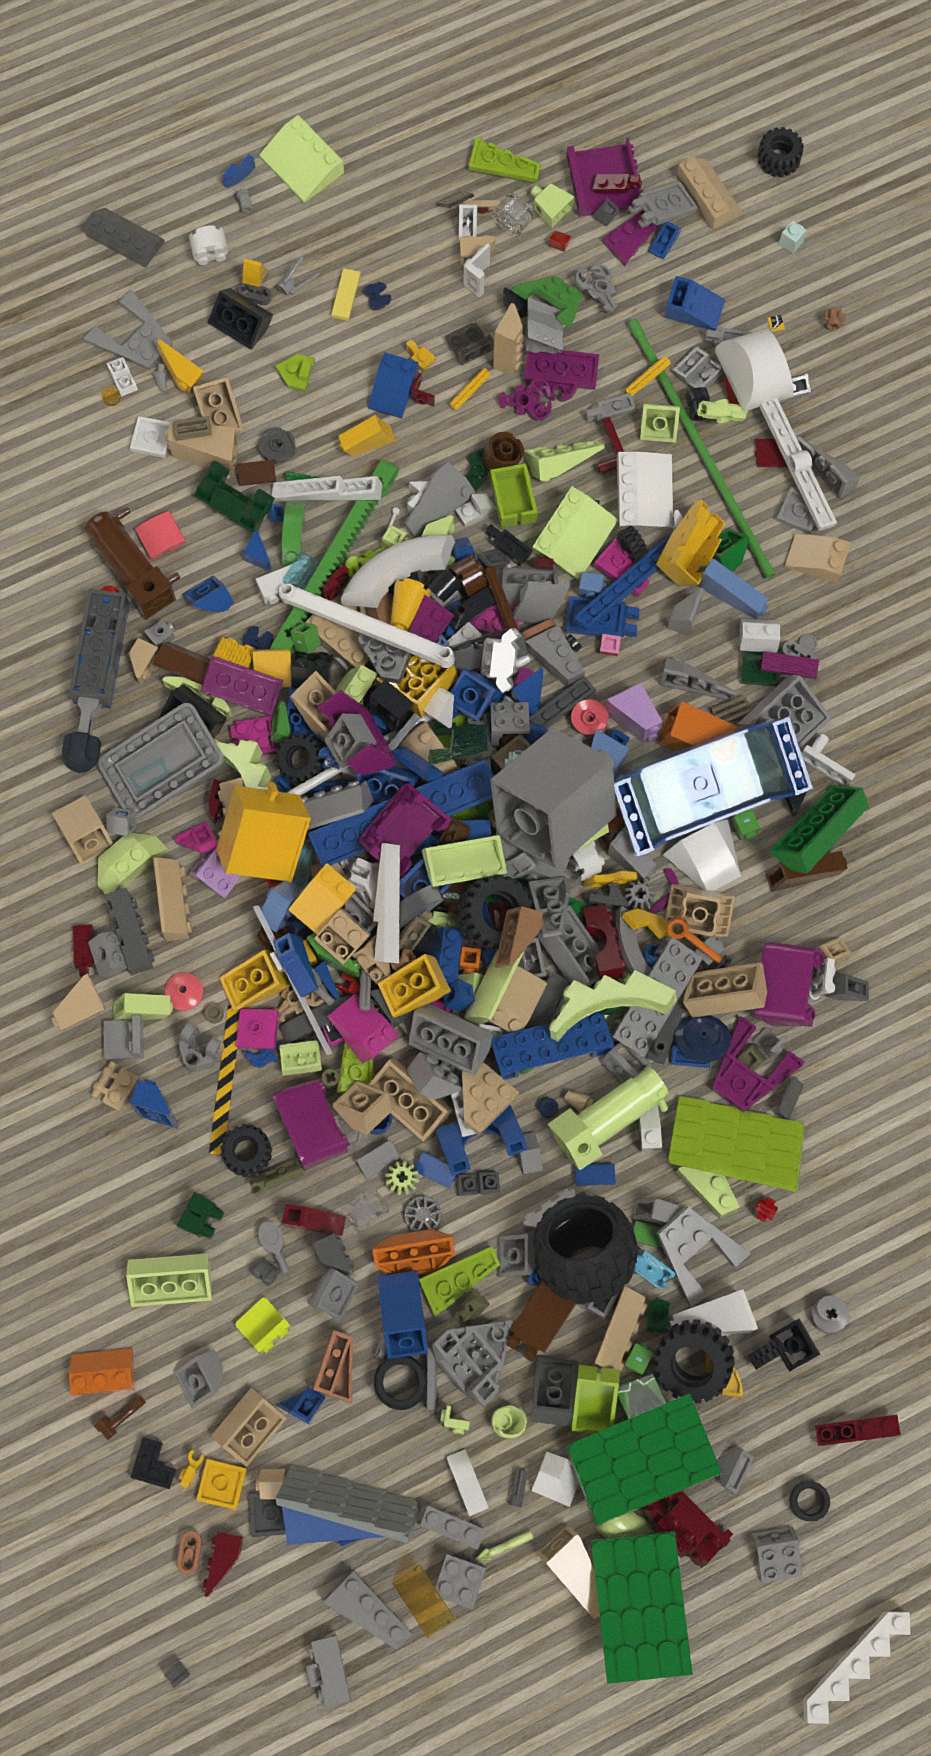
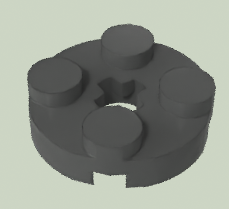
M274 427L262 434V438L259 441V449L264 459L274 460V464L283 463L295 454V439L288 430L285 431L279 427ZM278 442V444L282 445L280 446V448L276 449L274 448V443Z

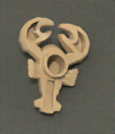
M289 987L281 994L285 999L281 1007L273 1009L279 1011L278 1021L281 1022L285 1021V1015L294 1011L296 1014L304 1011L294 988L290 991ZM310 993L305 996L308 1005L314 1008L325 1003L316 993Z

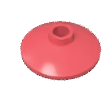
M592 699L583 700L576 704L571 714L574 728L584 735H595L597 730L602 732L609 720L606 707L599 701ZM591 717L593 721L588 722L586 718Z
M178 973L168 980L164 994L170 996V1002H172L174 1009L187 1011L195 1008L202 1000L203 985L191 973ZM186 987L187 990L185 993H181L180 988Z

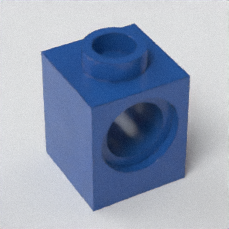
M458 979L449 985L451 991L443 996L445 1007L457 1012H461L475 1001L473 986Z

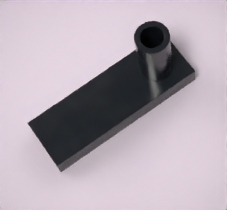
M487 586L450 611L454 617L449 622V625L454 632L497 604L492 589Z

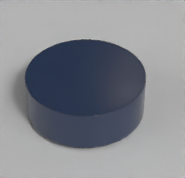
M552 1098L541 1100L538 1107L540 1115L544 1118L554 1117L558 1112L557 1102Z

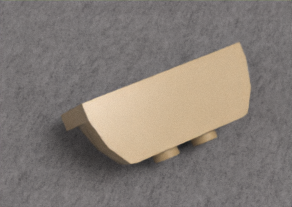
M425 721L413 728L395 748L407 747L443 772V776L459 770L455 761ZM419 777L418 780L421 786L431 782L426 781L422 777Z

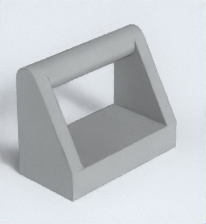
M619 1043L610 1050L601 1061L621 1083H624L629 1078L636 1077L647 1068L654 1066L646 1057L640 1056L622 1043ZM623 1046L645 1067L642 1071L638 1073L618 1053Z

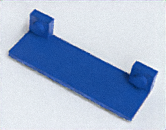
M597 1012L592 1013L568 1029L559 1041L551 1038L549 1030L551 1023L493 1037L491 1045L499 1068L497 1074L504 1080L518 1077L520 1071L589 1053H591L592 1058L607 1054L613 1049L614 1044L605 1016Z

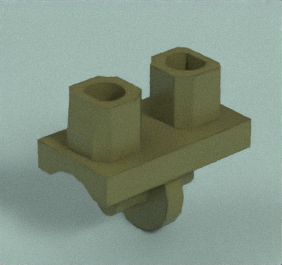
M476 1289L455 1310L457 1313L454 1315V1318L460 1325L466 1322L469 1326L490 1303Z

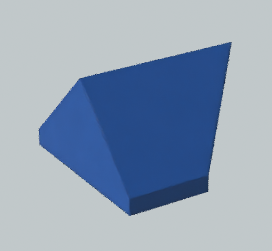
M308 1387L305 1391L275 1405L310 1425L325 1400V1396Z

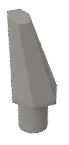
M159 364L154 375L160 390L167 393V375L164 373L166 365Z

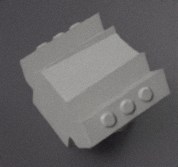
M528 297L526 351L533 353L548 352L551 354L563 351V323L557 320L562 310Z

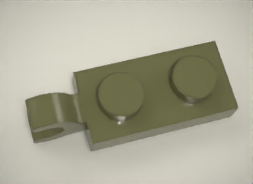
M297 1157L262 1172V1177L254 1178L249 1183L251 1188L258 1186L252 1190L254 1195H259L264 1191L265 1187L267 1190L278 1187L280 1184L304 1175V1172Z

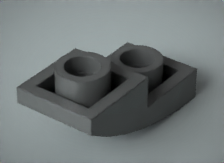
M499 1172L456 1176L458 1196L500 1192Z

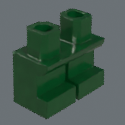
M194 1192L186 1206L188 1211L184 1210L176 1226L199 1238L202 1236L212 1239L216 1229L207 1224L210 1218L220 1222L224 1212L214 1202Z

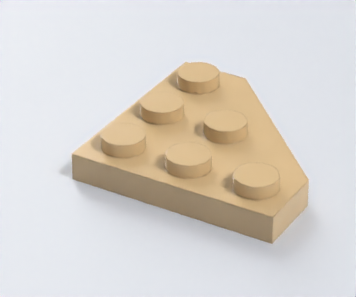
M484 1062L476 1075L462 1070L464 1123L476 1134L480 1135L519 1096V1092Z

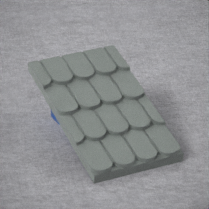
M293 1465L290 1466V1470L276 1496V1503L282 1506L287 1545L387 1537L409 1544L420 1510L419 1503L415 1499L388 1494L383 1489L353 1484L348 1479L323 1475V1471Z

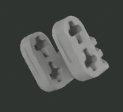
M189 1022L182 1030L179 1042L185 1068L191 1072L213 1068L224 1051L223 1042L213 1037L206 1047V1055L203 1058L202 1054L192 1049L200 1032L197 1026ZM191 1057L198 1059L193 1065L187 1063Z

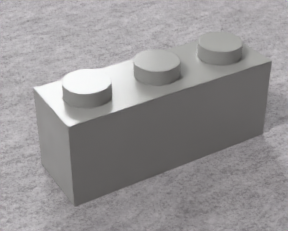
M427 1506L420 1524L424 1528L477 1550L485 1533V1529L430 1506Z

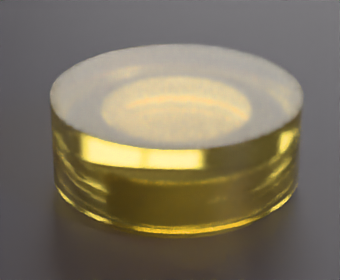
M108 387L103 391L102 398L106 405L115 406L120 402L121 395L118 389Z

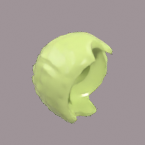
M511 1405L500 1407L494 1411L491 1419V1424L496 1434L508 1439L519 1437L525 1431L527 1424L526 1414L523 1410Z

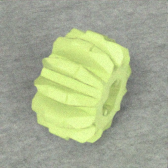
M406 1161L403 1162V1167H400L399 1162H395L396 1169L390 1166L389 1170L392 1173H386L385 1175L390 1179L386 1181V1185L393 1184L390 1188L391 1192L398 1188L397 1194L401 1195L404 1189L405 1194L408 1195V1187L415 1190L416 1187L412 1183H419V1179L413 1178L418 1175V1171L411 1172L414 1169L413 1164L406 1168ZM400 1174H405V1178H407L403 1183L399 1182V1178H397L398 1175L401 1177Z

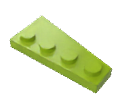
M492 1246L419 1279L435 1317L500 1266Z

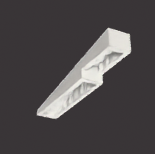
M341 476L275 482L273 483L272 496L275 498L274 501L381 500L382 482L377 476L342 479Z
M382 843L373 918V921L378 922L374 961L399 963L400 845Z

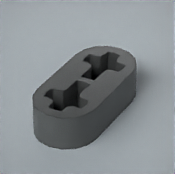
M244 283L238 287L239 294L256 304L267 305L271 301V292L267 287H256Z

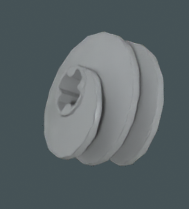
M825 1296L814 1303L811 1309L812 1322L818 1330L824 1333H836L842 1330L848 1322V1307L839 1297ZM832 1310L834 1318L828 1319L826 1312Z

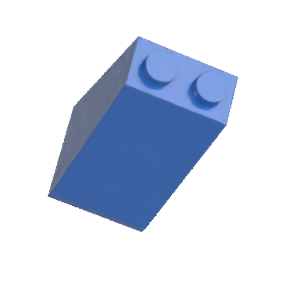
M411 1271L377 1276L388 1359L427 1354L428 1346L418 1272Z

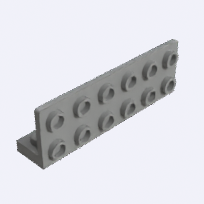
M663 937L654 952L659 958L648 977L676 990L677 1000L668 1014L665 1015L653 1009L630 1006L623 1019H615L609 1028L612 1040L619 1041L642 1057H645L702 960L701 956L672 937Z

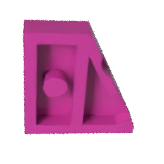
M207 821L174 836L176 844L199 853L210 851L218 845Z

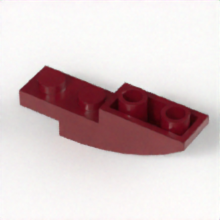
M898 1414L815 1425L818 1446L901 1435Z

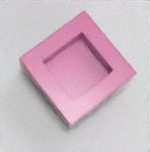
M602 634L600 654L618 656L621 636Z

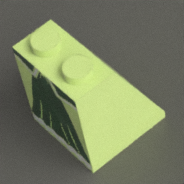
M360 665L346 672L335 691L337 693L342 689L368 709L370 695L379 686L376 681L378 674Z

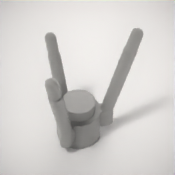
M301 256L295 265H290L284 277L278 283L277 288L286 296L289 293L294 295L297 290L313 281L320 273H316L294 287L295 282L291 276L303 260V256Z

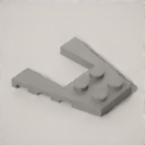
M130 290L119 301L120 306L144 323L131 338L121 346L95 326L83 339L87 344L91 343L103 351L107 350L119 358L128 359L129 362L150 371L161 359L157 350V341L161 339L170 347H173V343L136 294Z
M687 1206L657 1232L661 1245L670 1260L673 1272L676 1273L680 1288L685 1294L687 1304L690 1307L698 1303L706 1293L683 1264L711 1238L734 1267H737L750 1255V1252Z

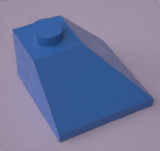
M214 575L182 594L194 607L217 613L227 611L234 604L226 586Z
M542 668L512 689L511 699L513 702L529 703V716H532L540 708L544 671Z
M463 669L450 692L454 695L453 706L478 721L493 701L499 688L496 682L490 678Z

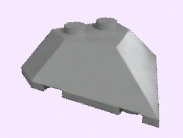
M512 1320L445 1330L432 1344L436 1362L463 1394L482 1407H485L498 1393V1380L503 1369L508 1343L507 1335L509 1328H511Z

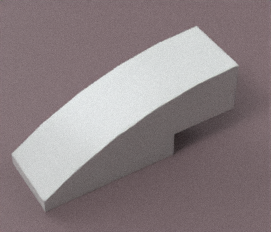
M464 1449L447 1456L446 1458L469 1516L488 1509L487 1502L466 1450Z

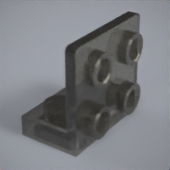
M476 321L445 336L446 342L461 366L493 350V338L490 334L485 336Z

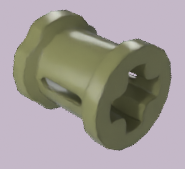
M327 1069L323 1072L322 1081L324 1086L329 1090L338 1087L339 1074L336 1070ZM334 1076L335 1082L330 1081L328 1083L327 1077L331 1078Z

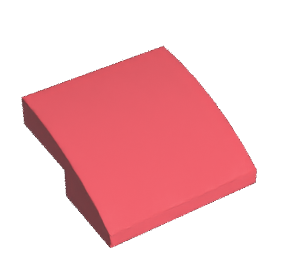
M170 511L157 515L135 528L147 553L153 560L168 550L174 551L186 542Z

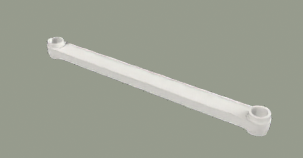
M285 583L279 588L280 598L285 604L293 605L441 665L443 668H449L454 664V653L449 647H444L299 589L289 583Z

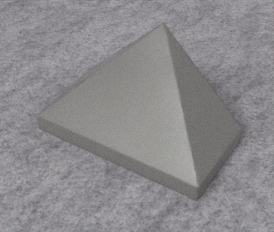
M738 1449L718 1459L717 1461L722 1471L720 1475L722 1486L737 1495L754 1457L743 1449Z

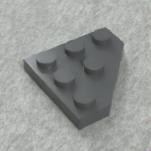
M360 633L358 638L359 644L382 681L386 679L388 682L401 684L412 654Z

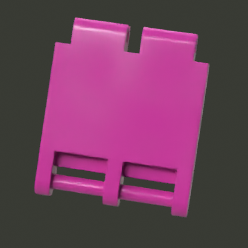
M267 716L236 721V725L229 727L232 741L238 740L232 743L238 746L240 740H252L258 743L263 753L262 756L275 754L278 748H276L274 742H271L272 748H270L269 744L273 717ZM267 722H268V726H269V732H267V725H266Z

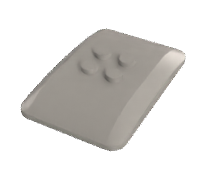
M184 703L101 756L98 766L122 809L136 811L137 820L215 771L222 765L224 757L196 708L190 703Z

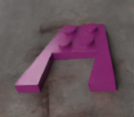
M741 1016L732 1035L731 1046L723 1058L712 1090L744 1113L802 1067L805 1062L788 1051L769 1079H764L736 1058V1055L757 1028Z

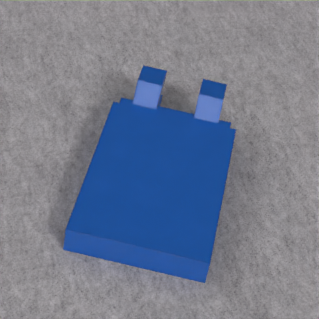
M570 596L566 633L602 637V634L624 637V635L630 637L637 636V625L626 624V618L639 620V608L625 606V602L621 601L585 632L573 621V617L595 598Z

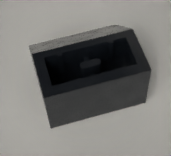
M296 652L292 664L291 687L299 688L315 671L330 685L333 655H329L326 652H319L318 654Z

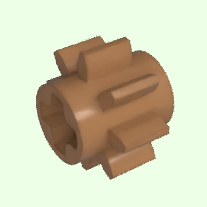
M832 307L829 311H825L823 324H827V328L831 330H838L841 326H844L846 314L842 313L840 308Z

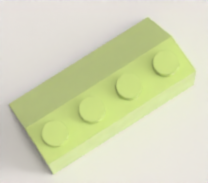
M209 1253L128 1260L126 1277L131 1307L212 1301Z

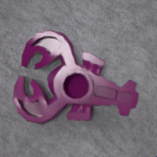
M535 378L530 382L527 390H525V384L515 387L516 394L506 396L504 392L500 393L498 403L501 405V408H505L507 404L517 406L516 414L526 415L525 409H527L535 420H544L551 413V401H548L546 409H544L545 401L535 408L540 398L534 391L536 390L541 396L545 397L546 394L543 392L545 389L548 397H551V387L545 379Z

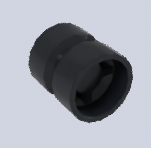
M697 387L688 391L685 394V399L688 407H690L689 412L692 420L702 421L708 419L699 416L697 413L699 403L710 400L707 388Z

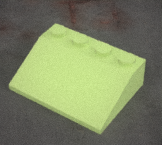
M299 115L286 123L259 154V157L304 203L344 174L343 160Z
M572 486L533 545V553L540 558L554 559L553 566L580 581L582 572H586L617 524L618 519L588 495Z

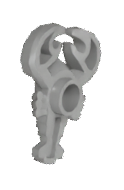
M601 264L592 266L589 271H596L592 275L597 279H593L590 283H587L590 277L589 273L586 276L583 275L588 270H578L575 275L576 286L581 290H588L589 295L593 299H597L605 305L603 307L604 311L608 313L613 312L617 308V303H613L611 299V294L615 293V288L613 284H610V286L608 284L612 278L610 269Z

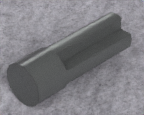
M516 1469L509 1505L522 1507L528 1475L527 1471Z

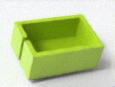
M526 463L490 470V482L501 528L517 526V522H520L521 525L537 522L538 512Z
M579 1365L571 1431L595 1434L614 1425L620 1370L601 1367V1371H597V1367Z

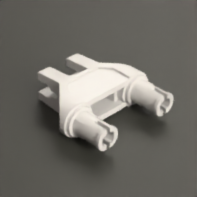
M357 858L356 862L352 864L351 871L363 877L352 873L347 881L357 888L356 891L359 892L366 906L374 910L380 862L372 864Z

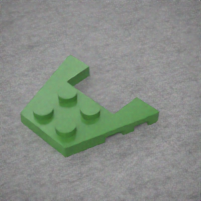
M556 276L516 284L513 292L525 300L535 293L562 310L557 320L569 328L573 324L583 296L575 287L568 285Z

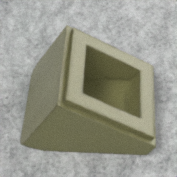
M755 1044L751 1045L737 1057L738 1060L752 1070L767 1060Z

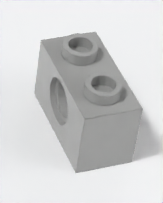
M116 932L100 933L88 942L99 978L116 976L127 968Z

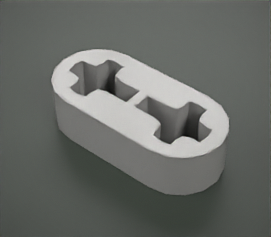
M794 641L786 642L782 648V654L815 659L811 652ZM792 647L794 650L789 654L787 650Z

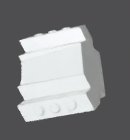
M516 628L508 630L502 635V639L486 638L484 640L481 665L482 676L496 678V685L502 693L513 688L515 682L511 676L518 672L515 668L517 652L520 648L515 641L521 637V634Z

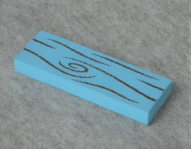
M305 840L293 879L304 887L308 884L311 874L310 867L313 866L314 856L316 855L312 842Z

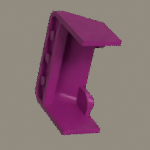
M339 690L317 707L319 711L329 718L330 721L328 723L331 728L334 727L342 713L361 714L377 743L375 746L372 743L346 761L357 774L366 775L392 768L397 764L396 758L372 715L362 704L345 691Z

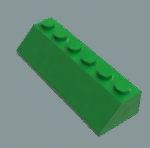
M831 785L770 850L771 855L793 872L808 873L869 807L863 788Z

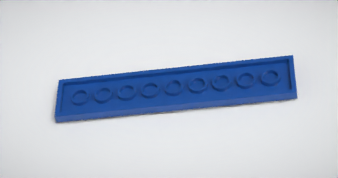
M484 759L419 786L416 789L445 814L451 816L492 799L490 779L494 776L487 759ZM392 798L369 807L364 813L335 821L309 832V838L322 868L326 863L331 866L367 851L359 842L360 836Z

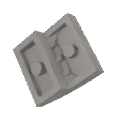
M697 347L672 370L690 389L697 387L708 389L724 373L722 366L710 360V355Z

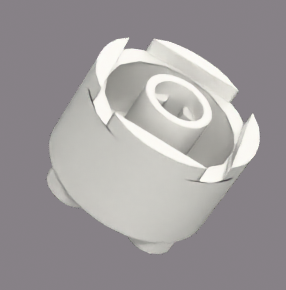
M204 226L196 229L194 235L192 233L189 235L193 258L198 261L199 265H206L212 260L221 262L226 259L228 247L223 228L220 227L219 230L215 226Z
M594 841L578 849L570 856L567 869L574 879L579 878L578 882L601 873L602 865L605 864L603 857L595 849Z

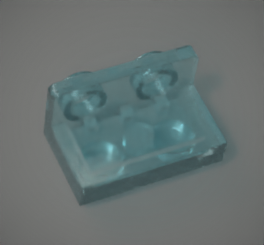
M300 552L284 576L283 583H289L304 590L318 567L317 559L304 552Z

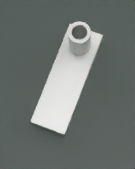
M819 734L811 747L807 745L803 750L802 757L804 762L842 786H849L855 774L821 754L829 738L824 734Z

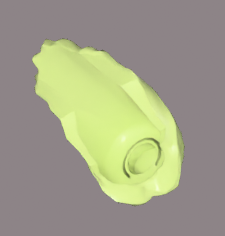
M633 1511L596 1526L598 1532L604 1538L655 1533L652 1525Z

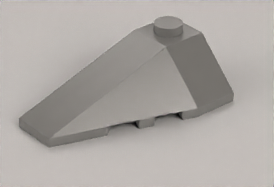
M797 437L802 451L806 450L809 452L814 471L839 499L857 487L860 479L854 470H851L847 465L803 438Z

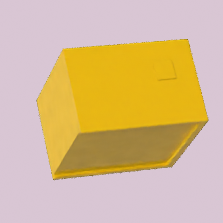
M271 781L268 782L267 790L234 785L216 848L225 874L274 879L292 883L311 820L301 796L278 792L276 784Z

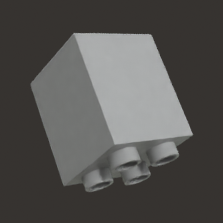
M551 728L490 779L497 835L557 869L617 816L613 774L614 761L612 757L604 750L596 751L583 744L573 734L566 735Z

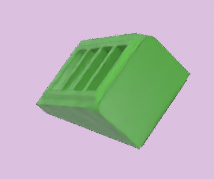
M283 701L275 707L272 719L270 740L277 744L285 742L286 737L291 738L286 704Z

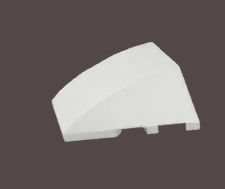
M728 819L714 822L679 841L662 855L671 861L679 871L681 870L702 890L716 891L741 877Z

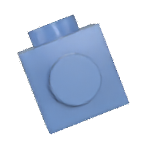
M582 572L578 596L596 598L606 589V583L603 582L604 575Z

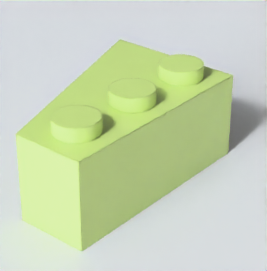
M680 1167L676 1170L675 1173L689 1185L692 1191L702 1199L718 1218L724 1217L740 1208L725 1176L688 1167Z

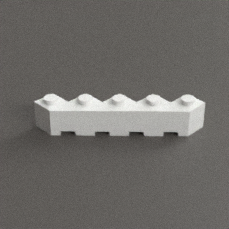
M884 1611L878 1617L875 1623L863 1633L851 1649L818 1682L815 1688L803 1698L804 1722L829 1724L828 1701H850L849 1679H870L869 1657H890L889 1634L911 1635L910 1612Z

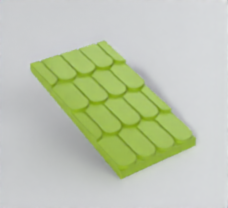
M679 1096L668 1160L670 1164L797 1192L805 1126L798 1121L776 1118L772 1115L751 1111L743 1113L736 1107Z

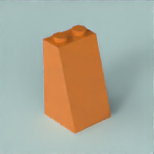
M680 702L668 711L657 744L681 751L740 727L685 702ZM737 736L709 746L715 764L725 766L733 762L736 756L735 748L739 745Z

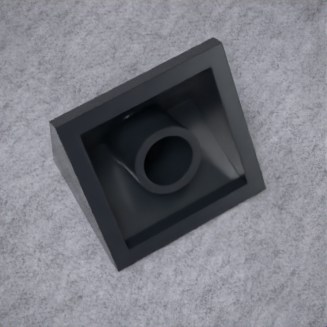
M800 1318L769 1335L771 1340L779 1337L787 1351L780 1356L789 1372L821 1355Z

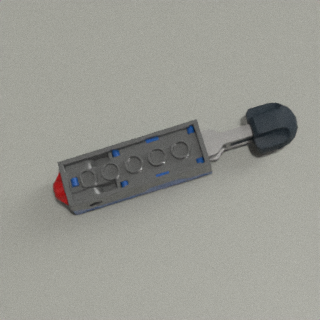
M106 585L100 590L89 589L69 690L73 703L78 704L81 717L78 732L68 733L64 737L62 760L67 768L77 773L88 772L97 764L102 742L98 737L91 736L94 718L101 713L102 707L111 708L129 613L130 604L126 593H120L116 587Z

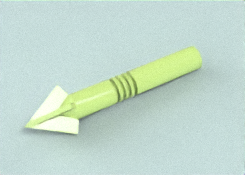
M529 1531L508 1540V1542L506 1541V1543L504 1542V1544L502 1543V1545L499 1544L490 1549L485 1548L475 1560H491V1557L504 1552V1550L506 1551L534 1539L533 1535Z

